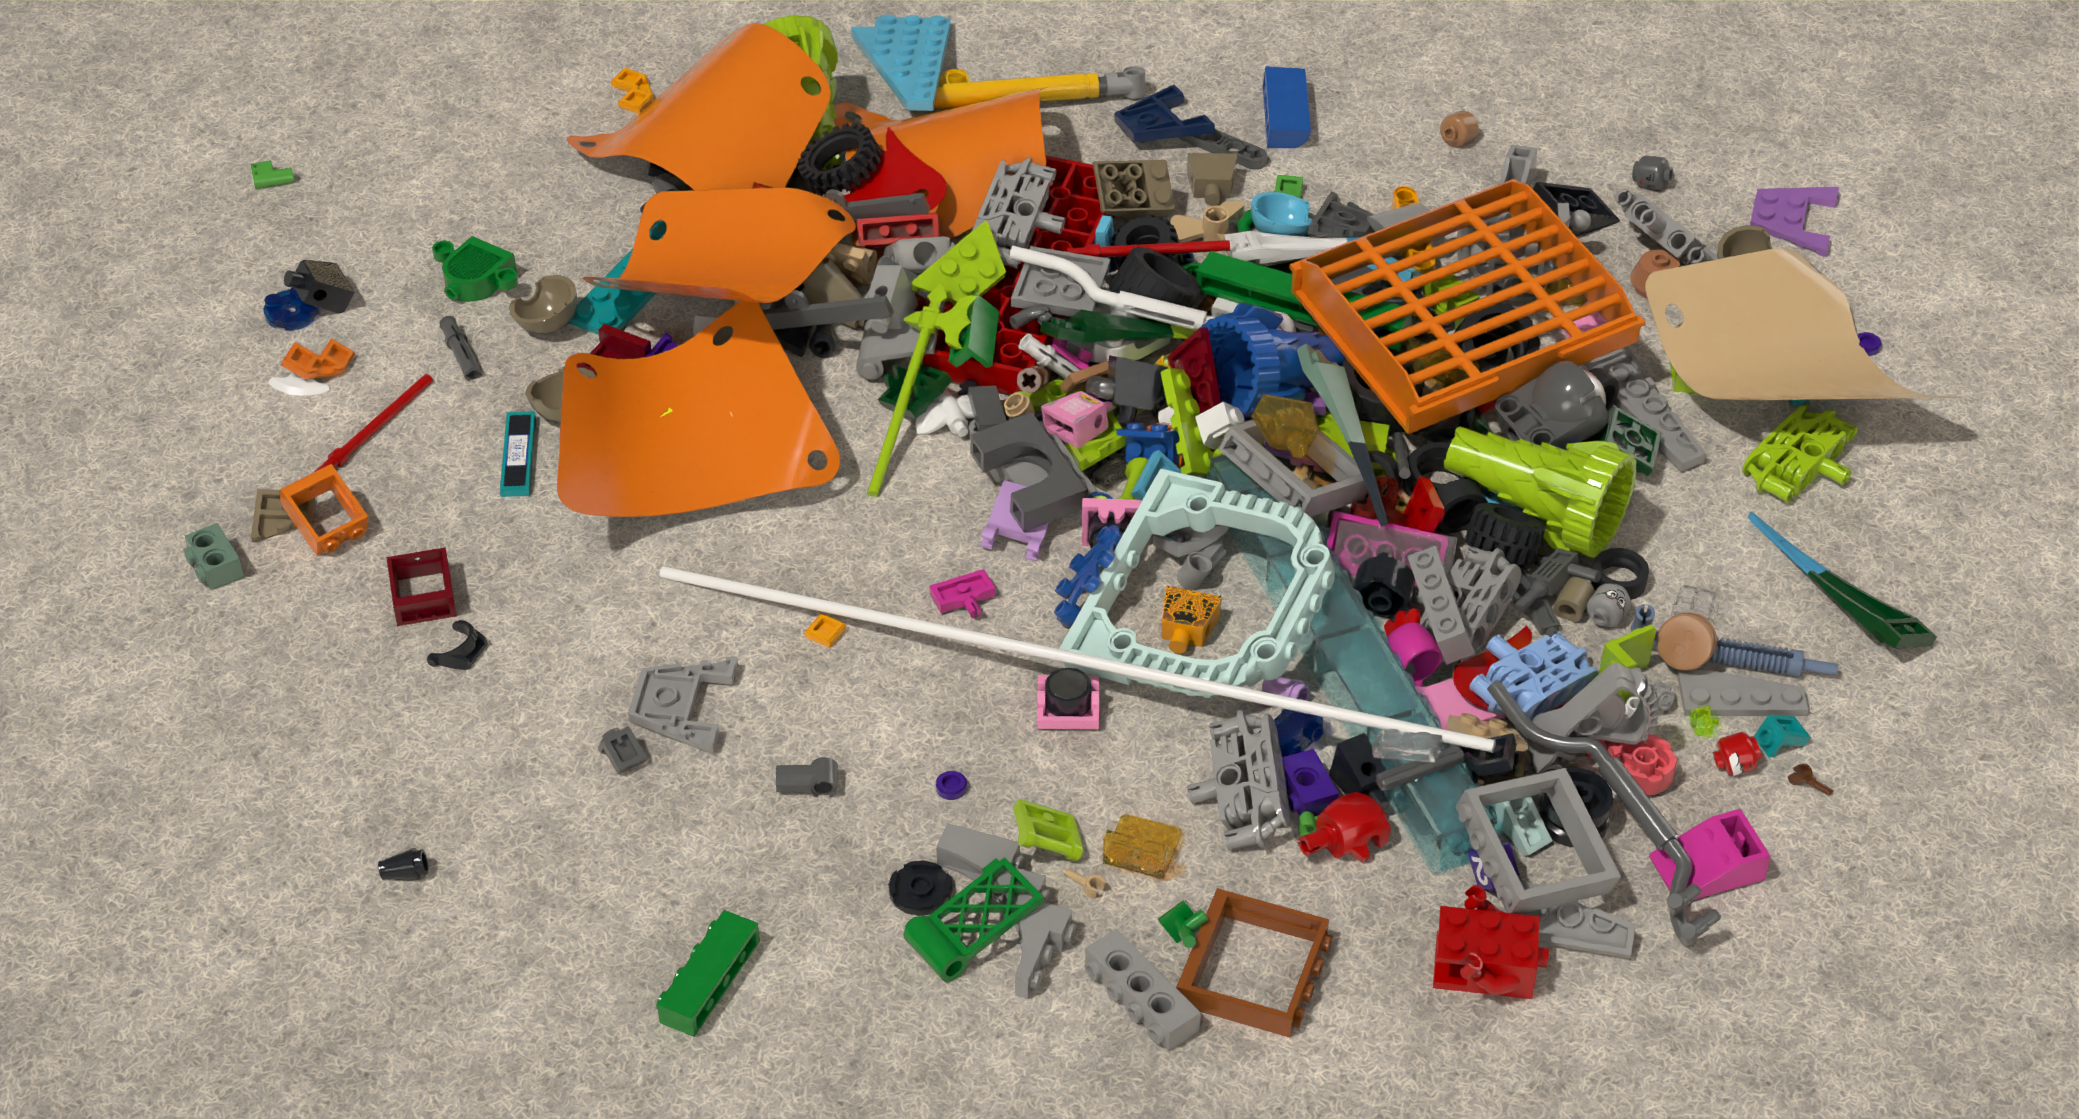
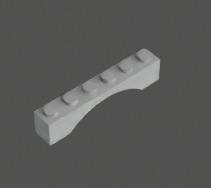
M1511 145L1505 157L1499 184L1516 179L1518 182L1531 186L1536 176L1537 148ZM1506 212L1484 222L1487 226H1490L1512 216L1509 212Z

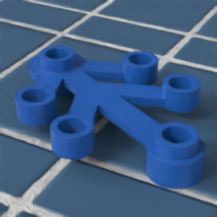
M1116 525L1103 527L1096 537L1098 543L1085 556L1080 553L1074 556L1069 564V568L1077 574L1071 580L1063 578L1056 586L1055 592L1063 598H1066L1072 592L1068 601L1062 600L1054 611L1057 620L1066 627L1074 623L1081 611V607L1076 605V602L1083 589L1092 593L1098 588L1101 582V578H1099V565L1107 568L1115 558L1113 551L1123 536Z

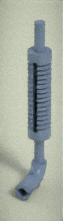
M1645 604L1639 605L1636 608L1635 620L1631 624V632L1637 628L1653 624L1655 610L1652 606L1648 605L1647 612H1644ZM1656 631L1653 644L1654 649H1656L1658 631ZM1717 637L1716 650L1709 659L1711 663L1716 661L1717 664L1722 662L1723 665H1726L1728 662L1729 666L1732 664L1735 667L1740 665V668L1745 666L1746 669H1749L1751 666L1752 670H1755L1757 667L1758 671L1763 668L1764 672L1769 670L1772 673L1774 670L1777 674L1780 671L1781 674L1786 672L1787 675L1800 677L1801 670L1836 676L1838 664L1803 658L1804 651L1791 649L1789 651L1788 648L1783 650L1782 647L1777 649L1776 646H1773L1771 649L1770 645H1767V647H1765V644L1759 646V643L1754 645L1753 642H1750L1748 645L1747 641H1744L1742 644L1741 640L1736 643L1735 639L1730 641L1727 638L1725 641L1723 637L1720 640Z

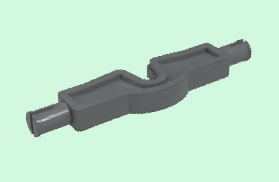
M1518 565L1521 569V580L1512 596L1514 605L1531 586V575L1524 565ZM1538 597L1525 611L1520 610L1529 616L1540 635L1546 634L1552 637L1558 633L1560 622L1553 613L1546 597Z

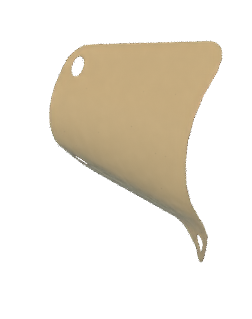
M1784 248L1768 249L1654 271L1647 278L1645 285L1646 295L1666 355L1674 370L1685 384L1704 397L1728 400L1963 398L1931 396L1914 392L1895 383L1885 375L1867 355L1864 348L1859 346L1860 340L1855 330L1850 305L1844 291L1797 251ZM1670 304L1676 305L1682 312L1683 323L1680 327H1673L1666 319L1665 309Z

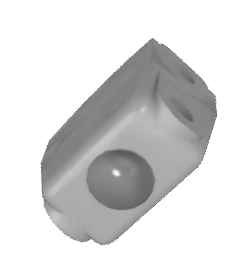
M945 236L901 239L887 246L883 251V255L914 274L920 275L952 249L955 244L951 242L950 238Z

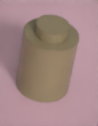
M1580 577L1568 579L1553 606L1557 617L1574 623L1578 622L1587 608V602L1594 594L1593 586L1587 580Z

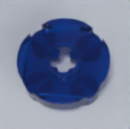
M295 288L283 290L276 294H269L264 299L263 312L265 320L273 328H285V331L299 330L310 325L317 314H319L318 307L302 302ZM289 308H295V311L291 312L290 310H287V309H289Z

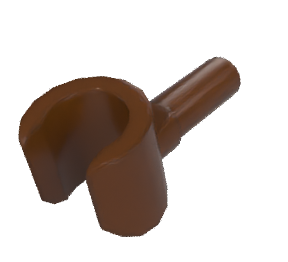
M1799 764L1793 767V770L1797 773L1794 772L1788 775V780L1792 785H1801L1806 782L1828 796L1833 792V789L1813 777L1812 769L1807 764Z

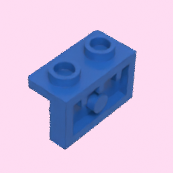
M1135 422L1127 423V428L1117 429L1118 436L1127 437L1126 462L1138 457L1149 460L1153 452L1160 450L1175 465L1180 464L1176 449V443L1179 442V434L1174 429H1168V424H1151V428H1144V423Z

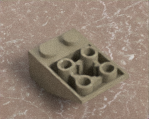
M1166 160L1093 162L1101 213L1135 220V217L1139 216L1143 218L1146 215H1152L1154 218L1158 215L1165 219L1175 210Z

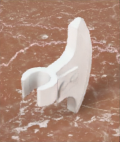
M293 372L285 378L272 377L268 381L269 385L276 390L292 395L312 396L330 392L328 384L318 383L315 381V378L303 379Z

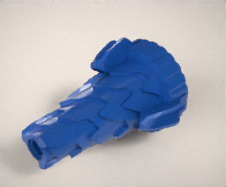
M1246 303L1237 304L1233 313H1223L1222 316L1211 318L1200 327H1208L1221 403L1225 402L1239 408L1244 416V420L1258 418L1263 412L1267 415H1272L1289 410L1297 402L1305 398L1308 388H1315L1303 372L1297 349L1305 343L1314 350L1321 351L1326 359L1332 363H1337L1339 366H1342L1346 358L1328 336L1320 335L1317 332L1297 333L1277 330L1283 321L1282 314Z

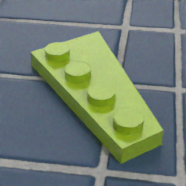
M1168 368L1160 373L1167 405L1174 410V414L1170 418L1172 429L1177 431L1180 442L1176 443L1177 454L1184 457L1185 465L1180 467L1181 473L1204 479H1212L1213 452L1202 441L1195 418L1199 415L1200 408L1196 400L1193 399L1190 390V379L1184 370Z

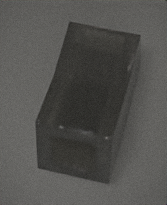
M1119 458L1103 464L1092 473L1093 486L1107 492L1115 484L1127 480L1125 474L1126 465Z

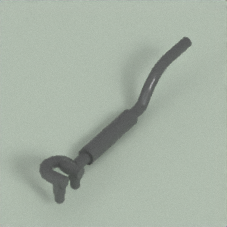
M1499 680L1490 684L1487 688L1488 692L1515 727L1529 740L1555 751L1588 753L1601 767L1599 773L1660 851L1665 850L1674 861L1676 870L1671 882L1670 893L1667 897L1670 920L1677 938L1686 946L1695 945L1698 937L1718 922L1721 915L1716 909H1712L1702 917L1699 916L1690 923L1688 922L1685 907L1701 893L1697 884H1691L1687 887L1692 872V861L1688 853L1678 842L1679 835L1667 822L1618 757L1613 758L1607 749L1595 739L1589 737H1564L1542 730L1527 717Z

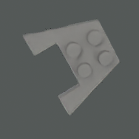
M726 657L725 662L718 663L702 660L700 665L681 667V663L642 668L628 712L629 722L706 752L714 753L719 735V725L693 722L690 719L702 682L733 685L738 667L737 657Z

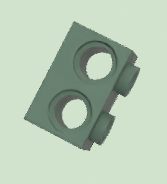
M218 523L185 535L187 548H184L183 551L189 565H196L194 570L200 583L206 582L210 590H213L244 577L240 558Z

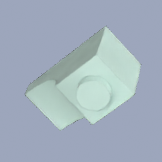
M1531 796L1484 806L1494 828L1505 833L1523 856L1530 855L1552 842Z

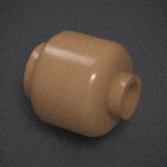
M1458 111L1447 116L1442 121L1440 133L1445 143L1453 147H1460L1476 138L1479 126L1471 113Z

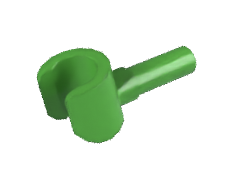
M1305 811L1300 815V822L1297 826L1301 836L1316 831L1318 816L1314 817L1312 812Z

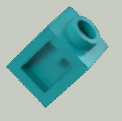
M1768 715L1754 734L1757 743L1768 757H1775L1783 745L1805 746L1811 738L1795 716Z

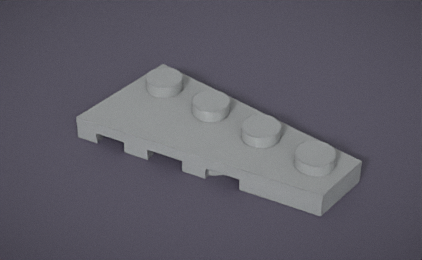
M1518 876L1524 890L1542 886L1537 883H1529ZM1579 901L1523 913V915L1540 916L1539 944L1625 959L1631 958L1635 924L1597 908L1592 909L1578 903Z

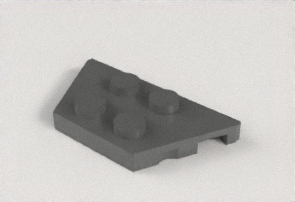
M1331 191L1311 221L1308 233L1332 238H1360L1367 235L1372 228L1367 221V217L1374 214L1360 208L1351 201L1347 203V206L1338 202V194Z

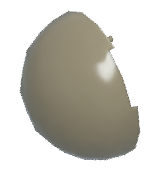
M1751 225L1735 227L1722 236L1718 243L1717 257L1722 259L1773 249L1770 243V235L1764 227Z
M561 275L544 276L535 283V293L530 299L522 300L520 297H517L514 301L511 300L509 305L510 315L523 329L538 334L553 333L566 326L573 318L577 309L575 284L569 277Z
M565 366L562 369H558L559 372L547 375L538 381L533 380L526 389L525 395L532 408L540 416L549 420L561 421ZM577 367L582 375L588 378L596 377L593 371Z

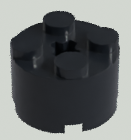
M1381 552L1376 557L1363 561L1357 569L1352 588L1353 609L1365 619L1374 620V617L1378 616L1389 618V620L1395 622V616L1398 611L1404 610L1408 613L1416 583L1412 569L1387 552Z

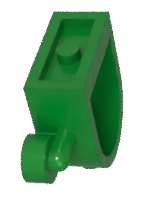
M474 236L467 239L456 250H454L453 244L446 240L438 241L432 246L433 258L437 262L443 263L444 292L453 301H479L491 296L499 288L509 291L518 285L515 256L509 251Z

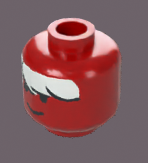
M1738 732L1720 738L1717 742L1718 750L1712 752L1718 770L1724 768L1730 776H1736L1756 769L1758 760L1762 759L1755 737H1749L1746 732Z

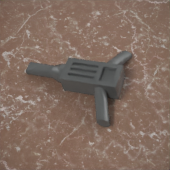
M1558 548L1550 557L1537 554L1534 565L1539 566V568L1530 576V589L1517 601L1515 608L1525 611L1538 597H1542L1545 594L1553 596L1572 576L1599 582L1601 572L1581 566L1578 553Z

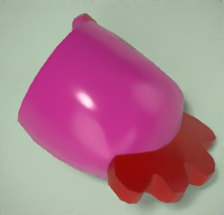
M1415 608L1410 609L1408 613L1404 610L1398 611L1395 616V622L1391 620L1386 621L1384 625L1385 635L1379 639V645L1385 649L1388 658L1386 671L1390 672L1398 668L1402 684L1405 688L1410 686L1423 687V680L1432 675L1442 661V653L1436 640L1426 628L1420 625V611ZM1412 663L1416 671L1412 675H1405L1407 665Z

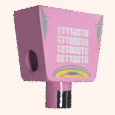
M1082 391L1041 406L1043 423L1047 432L1057 435L1061 440L1076 448L1082 447L1108 428L1107 412L1113 409L1112 402L1103 398L1096 399Z

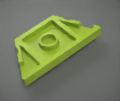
M985 220L910 283L913 291L917 292L920 289L931 293L943 281L948 297L944 301H949L956 305L959 299L970 296L975 292L983 296L1005 277L1006 271L989 223Z
M1112 411L1107 412L1108 428L1082 447L1076 448L1063 441L1080 471L1089 468L1126 446L1127 437L1117 435V429H1122Z

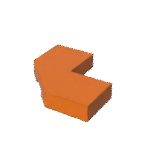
M332 338L320 356L294 342L284 357L281 366L303 379L332 377L344 372L355 352Z

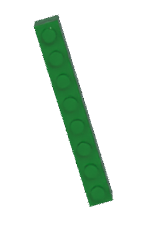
M1212 251L1208 253L1196 270L1197 283L1200 286L1201 293L1239 304L1246 303L1282 312L1293 320L1320 327L1291 292L1292 274ZM1351 291L1343 294L1349 303L1366 297ZM1384 301L1358 311V314L1363 320H1367L1398 308L1400 305ZM1412 314L1372 330L1378 338H1382L1412 326ZM1405 341L1392 345L1389 348L1400 350Z

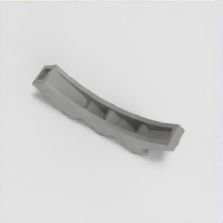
M947 823L936 846L938 865L958 872L974 881L983 874L981 869L995 858L1000 861L1005 857L1045 899L1044 903L1014 925L1019 935L1022 950L1021 960L1015 977V996L1028 999L1032 989L1038 990L1043 976L1042 965L1050 963L1053 950L1062 953L1066 942L1072 943L1074 939L1076 924L1072 923V910L1048 903L1050 890L1046 889V876L1022 869L1024 857L1020 856V845L1017 841ZM1005 870L995 878L994 885H1010L1011 875ZM992 893L1001 905H1007L1008 893ZM1015 893L1013 905H1023L1032 896L1029 893Z

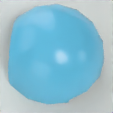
M1280 192L1259 193L1252 199L1251 218L1259 232L1306 237L1312 221L1311 218L1308 219L1309 201Z

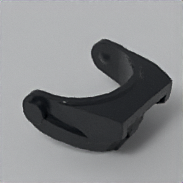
M459 620L452 624V628L468 637L462 644L451 651L430 653L427 657V662L430 666L435 667L439 665L467 670L487 646L486 638L472 624Z

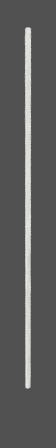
M662 566L660 569V578L1477 750L1493 753L1496 740L665 566Z

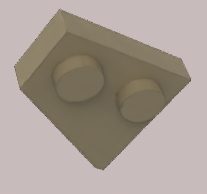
M257 489L251 532L252 542H258L296 529L297 527L280 504V490ZM317 497L298 506L309 524L313 523L315 519Z

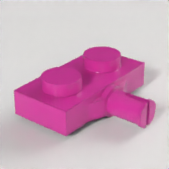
M984 569L929 586L930 596L940 613L966 607L970 617L974 619L975 614L977 618L982 614V610L977 602L996 597V588Z

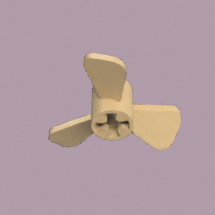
M1227 201L1220 206L1207 207L1203 212V220L1183 215H1174L1170 222L1176 229L1179 242H1188L1201 237L1204 241L1224 240V235L1229 234V221L1244 210L1245 202Z

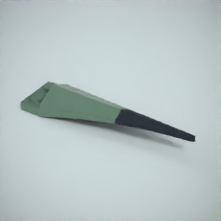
M1305 343L1297 349L1302 370L1323 399L1340 428L1361 472L1379 524L1383 527L1388 524L1345 368L1335 362H1330L1321 351L1314 350Z

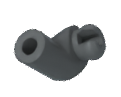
M1045 306L1026 308L1011 316L1010 324L1014 329H1018L1037 319L1041 325L1042 321H1052L1053 316L1049 313L1050 309Z

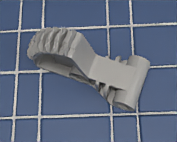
M1613 663L1562 708L1538 714L1531 721L1542 730L1559 736L1589 737L1637 745L1641 741H1647L1648 734L1654 732L1653 726L1658 724L1657 718L1660 715L1659 698L1655 686L1652 685L1647 674H1644L1640 668L1628 669L1619 663ZM1620 689L1628 690L1640 698L1639 705L1630 718H1624L1626 706L1623 698L1617 693ZM1525 737L1535 774L1563 769L1562 763L1565 760L1572 761L1576 753L1555 751L1542 747Z

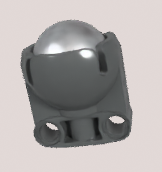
M1572 361L1556 362L1548 367L1540 376L1513 393L1501 396L1495 403L1499 426L1510 440L1517 441L1522 439L1540 446L1544 442L1566 450L1568 443H1579L1589 439L1603 430L1608 423V414L1605 407L1606 395L1601 382L1593 374L1581 369Z

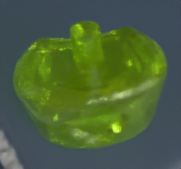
M1710 706L1692 709L1690 712V725L1694 729V733L1697 736L1710 737L1713 733V724H1719V718H1711Z

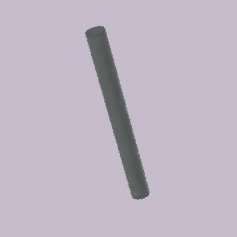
M1395 432L1392 435L1399 476L1402 479H1407L1410 477L1411 472L1404 437L1401 432Z

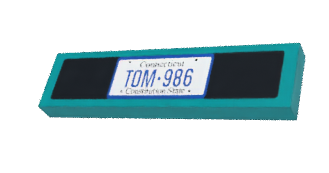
M535 411L507 412L500 480L501 497L530 495L536 422Z

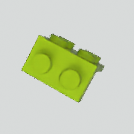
M1650 624L1643 628H1637L1620 638L1611 639L1604 644L1598 675L1613 663H1619L1628 669H1643L1649 666L1656 628ZM1620 689L1617 693L1626 704L1630 697V691Z

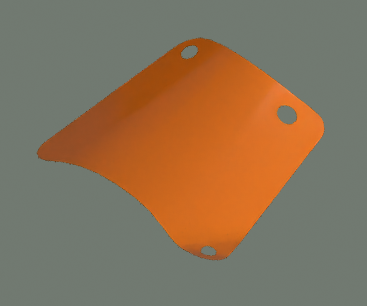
M750 23L721 40L622 129L610 134L569 136L567 141L588 157L602 158L627 155L642 158L679 177L693 190L785 188L798 164V159L801 158L802 151H805L830 101V87L827 77L820 67L797 44L769 26ZM732 37L727 43L722 45L726 40ZM802 78H814L820 84L821 92L818 95L808 94L801 86ZM579 142H593L597 145L587 148L581 146Z
M1045 88L905 120H891L884 115L867 111L850 102L838 103L834 108L837 117L834 119V123L839 129L842 128L843 124L848 123L851 126L854 123L845 117L846 112H853L862 118V122L857 123L858 126L863 124L865 127H868L880 149L887 151L886 132L887 128L890 127L907 149L943 176L947 186L945 197L928 214L938 213L941 218L942 236L950 239L974 227L1002 160H1006V165H1014L1015 163L1024 162L1026 158L1032 157V163L1046 167L1040 113V91ZM858 148L845 151L847 161L857 152ZM1005 173V174H1008V175H1011V176H1012V175H1015L1016 173ZM920 189L914 193H924L925 198L929 195L926 189ZM855 222L856 229L852 232V245L858 246L857 222ZM885 248L870 249L877 252V262L884 256L883 251Z
M795 188L661 191L653 195L644 206L630 260L619 279L588 276L583 277V280L602 288L771 303L784 298L801 285L834 246L856 229V223L852 216L838 203ZM828 211H839L845 217V221L832 219L828 216ZM657 221H664L667 225L665 235L659 240H652L649 236L651 226ZM593 280L604 281L610 283L611 285L601 284Z
M738 302L693 338L657 355L636 359H613L588 353H577L568 357L565 362L557 493L560 501L574 512L607 517H642L684 513L780 491L820 486L833 479L838 472L840 453L834 440L807 395L759 303ZM731 326L733 328L731 338L723 345H714V335L721 328ZM580 362L589 364L595 369L597 376L595 378H588L582 375L576 365ZM669 408L673 410L672 412L662 416ZM819 450L826 455L827 464L822 470H815L809 465L807 459L812 451Z

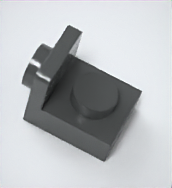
M629 726L621 730L616 727L602 735L603 739L598 746V750L600 753L605 751L617 774L646 761L647 757Z

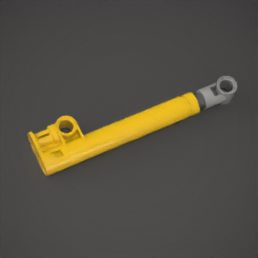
M1131 66L1123 69V72L1105 73L1102 77H1098L1095 72L1086 73V75L1082 73L970 82L966 71L950 69L940 76L933 110L953 109L1039 88H1045L1040 91V102L1085 99L1086 97L1088 99L1098 98L1099 93H1105L1106 96L1124 95L1127 98L1137 99L1145 96L1146 70L1142 67Z

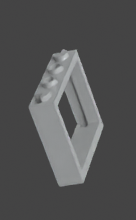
M1295 408L1230 426L1219 448L1224 455L1278 502L1282 501L1290 506L1298 507L1309 517L1364 500L1368 492L1355 459ZM1289 426L1294 429L1293 434L1288 430ZM1284 435L1338 482L1312 490L1258 442Z
M1566 768L1466 789L1455 806L1459 814L1458 819L1463 822L1470 836V843L1477 850L1483 863L1484 872L1491 879L1497 891L1498 901L1501 900L1507 913L1523 914L1610 893L1621 877ZM1547 793L1588 875L1524 890L1483 806Z

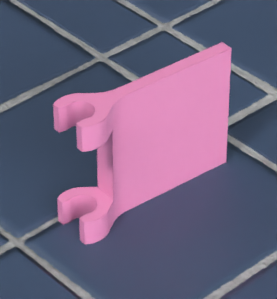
M1453 678L1427 687L1410 686L1405 689L1408 699H1405L1409 710L1422 707L1427 703L1436 721H1429L1424 724L1425 726L1449 730L1446 727L1449 715L1461 717L1462 713L1475 715L1479 720L1488 722L1490 718L1500 719L1506 717L1505 712L1494 714L1489 712L1488 709L1468 701L1456 689ZM1426 739L1429 745L1439 742L1435 740Z

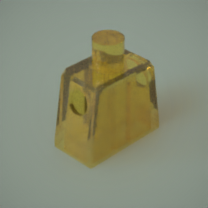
M1264 394L1252 414V419L1268 444L1276 449L1290 451L1295 458H1301L1308 453L1311 444L1318 434L1315 413L1310 402Z

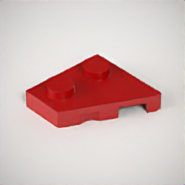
M1419 476L1399 522L1400 526L1434 533L1438 523L1442 522L1445 508L1430 478Z

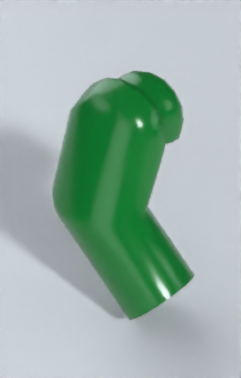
M1251 209L1247 210L1237 221V233L1250 231V226H1255L1251 218Z

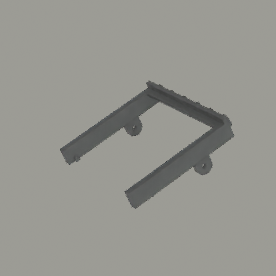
M829 190L825 194V198L842 206L855 222H857V219L928 214L930 210L924 193L847 202L844 195L838 190ZM828 211L827 214L832 219L845 221V217L839 211ZM793 290L789 295L778 301L761 303L760 305L773 330L892 317L894 312L887 296H880V294H875L872 298L809 304L802 292Z

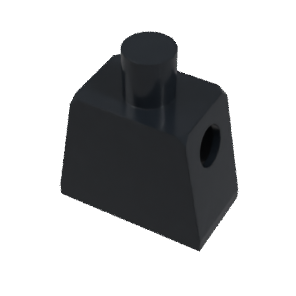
M1362 733L1338 743L1329 775L1345 795L1354 792L1366 794L1381 805L1384 810L1390 805L1384 791H1381L1376 783V775L1386 769L1366 734Z

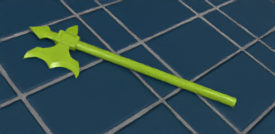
M942 281L927 296L930 300L929 307L924 306L922 312L917 311L904 318V322L918 329L920 334L867 491L868 496L878 497L931 334H934L936 329H940L945 332L946 344L956 350L962 349L958 341L959 334L964 327L971 323L967 317V309L978 296L970 295L959 299L951 310L941 313L939 309L940 304L948 298Z

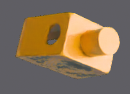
M1166 586L1161 639L1170 640L1169 648L1171 651L1182 654L1186 651L1188 644L1203 647L1220 619L1222 596Z

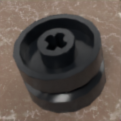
M1567 768L1566 770L1598 833L1603 838L1609 826V815L1613 805L1611 787L1605 779L1595 772L1582 768ZM1542 793V804L1539 814L1551 839L1558 844L1574 847L1547 793Z

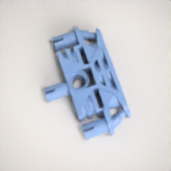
M1559 632L1552 637L1546 635L1520 650L1511 646L1498 634L1488 642L1486 649L1500 660L1490 666L1486 677L1484 674L1476 676L1471 682L1469 689L1489 704V712L1501 714L1504 711L1487 690L1490 684L1499 680L1527 717L1532 720L1536 715L1552 711L1570 701L1595 676H1598L1599 671L1596 667H1590L1586 659L1588 651L1585 647L1578 649Z

